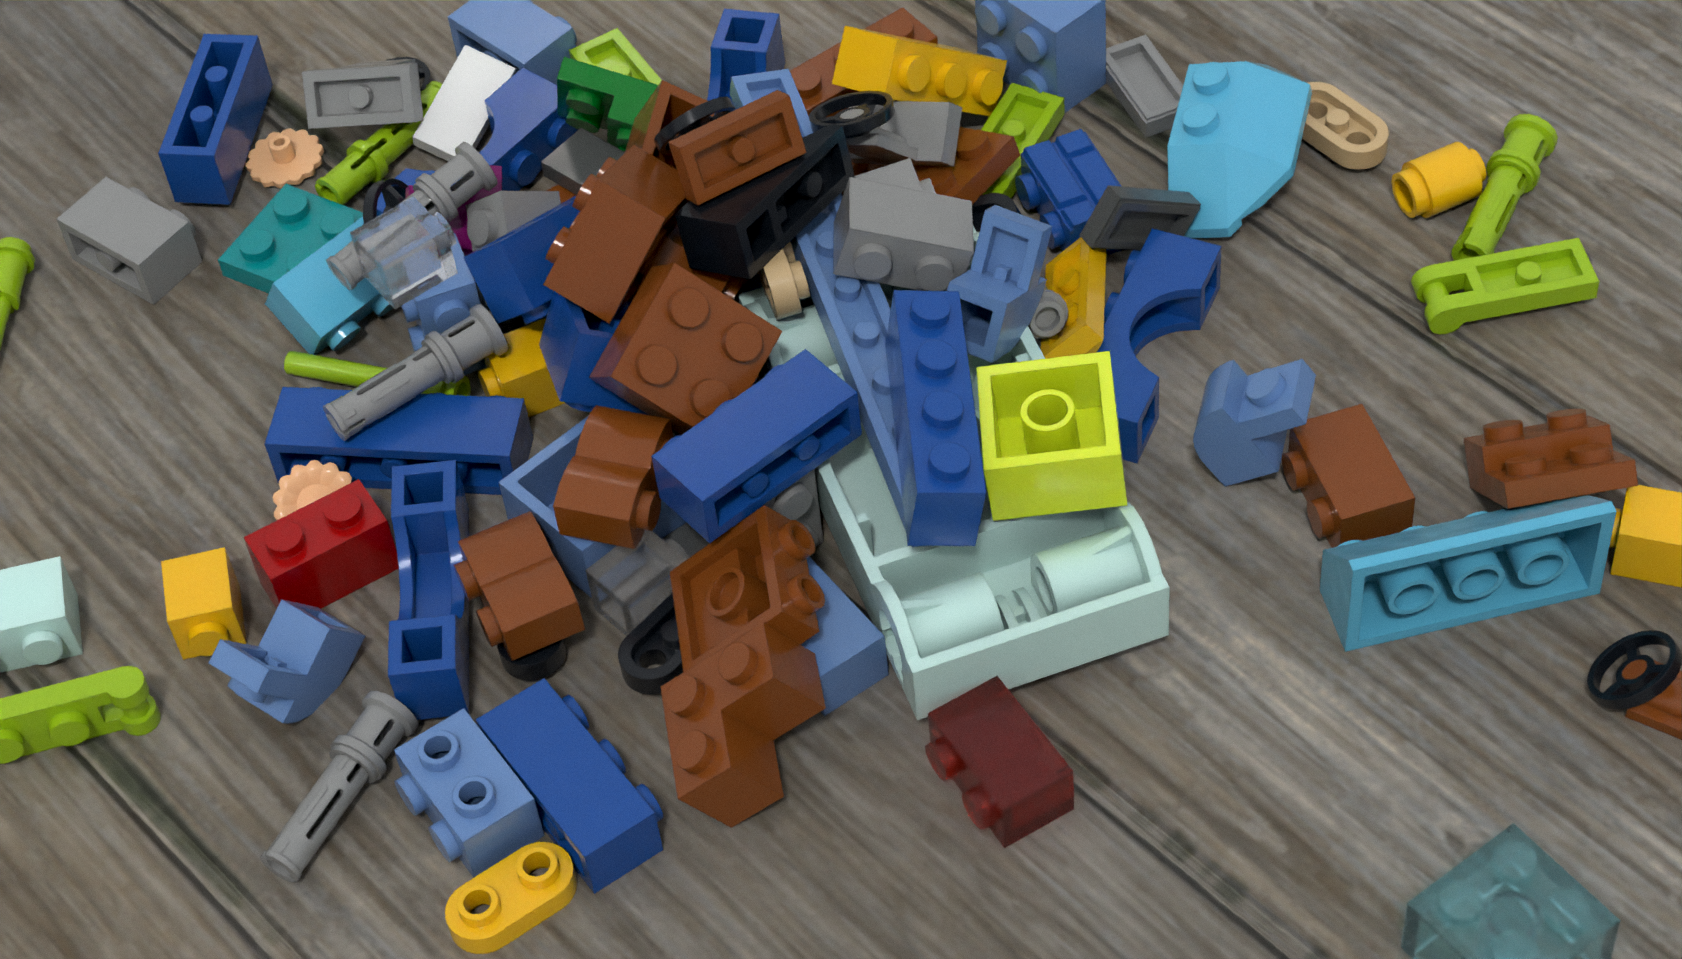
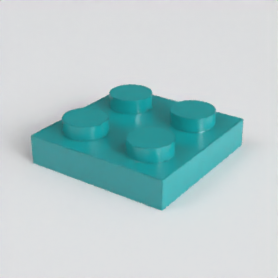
M285 184L220 256L218 262L222 274L225 277L269 294L271 286L276 280L363 216V212Z

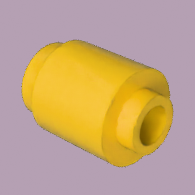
M1456 141L1405 162L1402 170L1392 176L1393 194L1397 204L1406 216L1414 218L1421 215L1424 218H1429L1480 196L1483 187L1482 182L1486 179V168L1481 156L1475 149H1468L1463 143Z

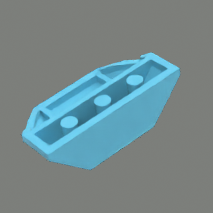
M1248 61L1189 64L1167 145L1168 190L1190 192L1202 204L1184 237L1220 238L1232 236L1242 226L1241 220L1262 207L1294 176L1312 97L1310 84L1269 65Z

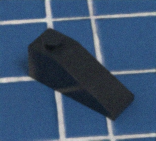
M831 124L803 137L807 153L700 205L688 201L674 215L689 268L745 279L754 277L846 188L849 177L855 178L843 126Z

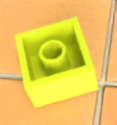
M1110 351L976 367L983 470L993 521L1127 506Z

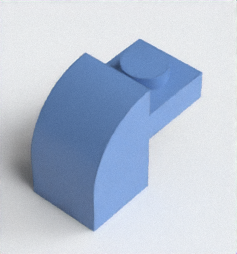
M997 205L985 210L971 268L951 280L947 291H959L968 354L993 363L1011 351L1019 342L1021 335L1029 326L1045 288L1047 279L1040 277L1053 226Z
M1303 359L1274 368H1267L1248 376L1234 360L1220 365L1208 377L1194 431L1193 443L1201 461L1225 487L1279 472L1287 430L1305 425L1307 422L1316 374Z
M281 599L259 646L220 639L209 664L231 677L227 686L235 694L283 724L295 723L312 715L340 686L365 635L318 607Z

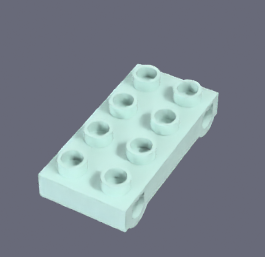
M973 226V239H974V252H975V248H976V244H977L979 232H976V230H975V228H974V226ZM972 256V259H971V261H970V264H969V266H968L967 271L970 270V268H971L973 256ZM880 283L890 309L894 290H914ZM763 287L738 295L739 304L782 331L759 372L761 379L772 368L786 363L806 349L844 380L811 295L800 300L802 313L776 320ZM1028 326L1015 347L993 363L968 354L982 465L983 455L976 367L1045 359ZM862 422L861 436L814 469L819 507L872 623L885 636L886 653L917 720L1169 635L1170 587L1162 574L1160 563L1146 526L1134 506L1128 502L1127 506L993 521L985 481L986 497L975 546H919L912 548V546L907 545L905 528Z

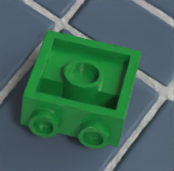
M564 57L557 76L558 116L566 118V123L578 130L583 128L590 133H597L600 128L607 130V142L625 152L634 120L658 85Z

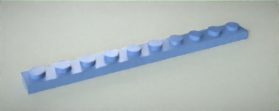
M789 69L731 77L730 97L736 109L779 90L790 95L802 138L813 133L808 113ZM840 193L790 242L796 260H799L803 267L811 298L844 380L857 391L861 422L906 531L885 348L891 309L880 283L833 274L834 220L843 197L842 193Z

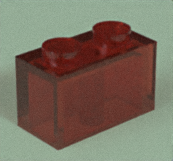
M998 676L928 713L930 743L925 745V751L932 768L943 781L952 779L962 792L964 807L973 823L980 830L989 827L1004 848L1074 810L1073 770Z

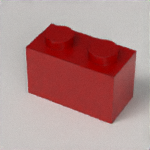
M359 479L243 537L260 584L276 609L281 599L322 609L399 569L397 550L388 521Z

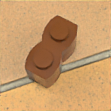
M598 405L592 409L582 429L575 456L568 463L555 496L553 508L559 534L635 549L642 539L645 530L653 531L660 515L661 499L659 498L651 456L661 450L665 443L673 438L671 419Z
M531 511L458 541L464 561L454 564L453 567L467 600L470 601L480 597L484 605L483 608L476 610V614L491 647L502 643L510 659L513 661L586 630L574 592Z

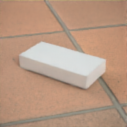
M464 45L426 112L424 120L421 121L413 135V145L446 161L456 156L455 148L462 142H466L476 149L490 124L485 99L516 74V68Z

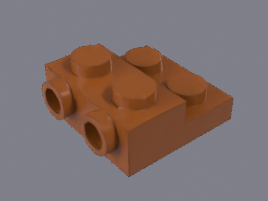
M1564 409L1546 414V423L1523 427L1521 420L1491 422L1483 425L1484 434L1464 438L1470 488L1507 509L1638 486L1635 459L1614 451L1610 424L1587 416L1585 409Z
M764 505L670 571L683 672L762 622L799 644L820 632L816 611L824 606L825 597L817 581L809 575L807 558L815 552V542L809 530L801 522L790 520Z

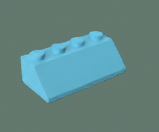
M1583 495L1516 508H1506L1493 512L1479 511L1469 514L1462 519L1431 526H1412L1391 535L1364 541L1350 540L1337 547L1323 550L1320 592L1345 652L1600 594L1617 511L1610 500Z

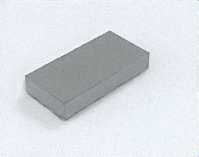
M1147 35L1106 48V83L1144 137L1147 138L1172 129L1183 84Z

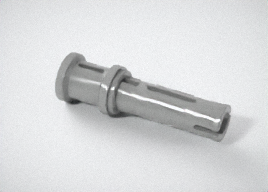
M466 142L458 145L455 148L456 156L433 174L423 173L415 180L416 183L413 185L414 193L374 222L338 253L326 259L332 273L348 290H353L357 286L356 284L393 255L397 254V251H400L436 221L445 223L455 219L458 216L457 208L481 189L490 191L498 184L493 170L473 146Z
M476 304L470 308V316L442 333L433 330L426 334L425 339L421 342L422 348L413 352L412 355L388 367L344 396H340L324 405L323 411L326 413V417L334 431L343 441H346L364 427L404 405L428 388L435 386L441 381L447 384L450 382L456 383L463 379V371L492 353L501 356L507 352L508 345L493 316L483 305Z
M370 691L362 700L363 712L346 735H338L331 743L329 754L332 761L306 797L300 802L296 811L268 850H265L260 856L263 864L275 875L289 882H297L300 879L301 873L329 833L335 828L339 819L365 783L372 784L375 780L378 781L382 778L387 770L385 760L402 736H410L418 727V721L414 714L394 697L380 691Z

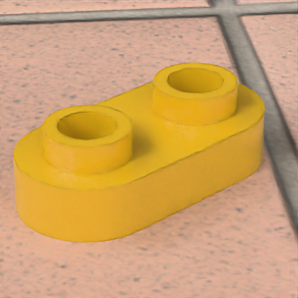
M535 842L523 846L461 885L449 897L445 907V919L453 941L461 949L470 953L487 954L495 952L562 910L573 899L577 889V877L572 859L568 852L559 845L550 842ZM549 868L547 872L540 876L529 875L537 869ZM481 904L490 905L483 913H470Z

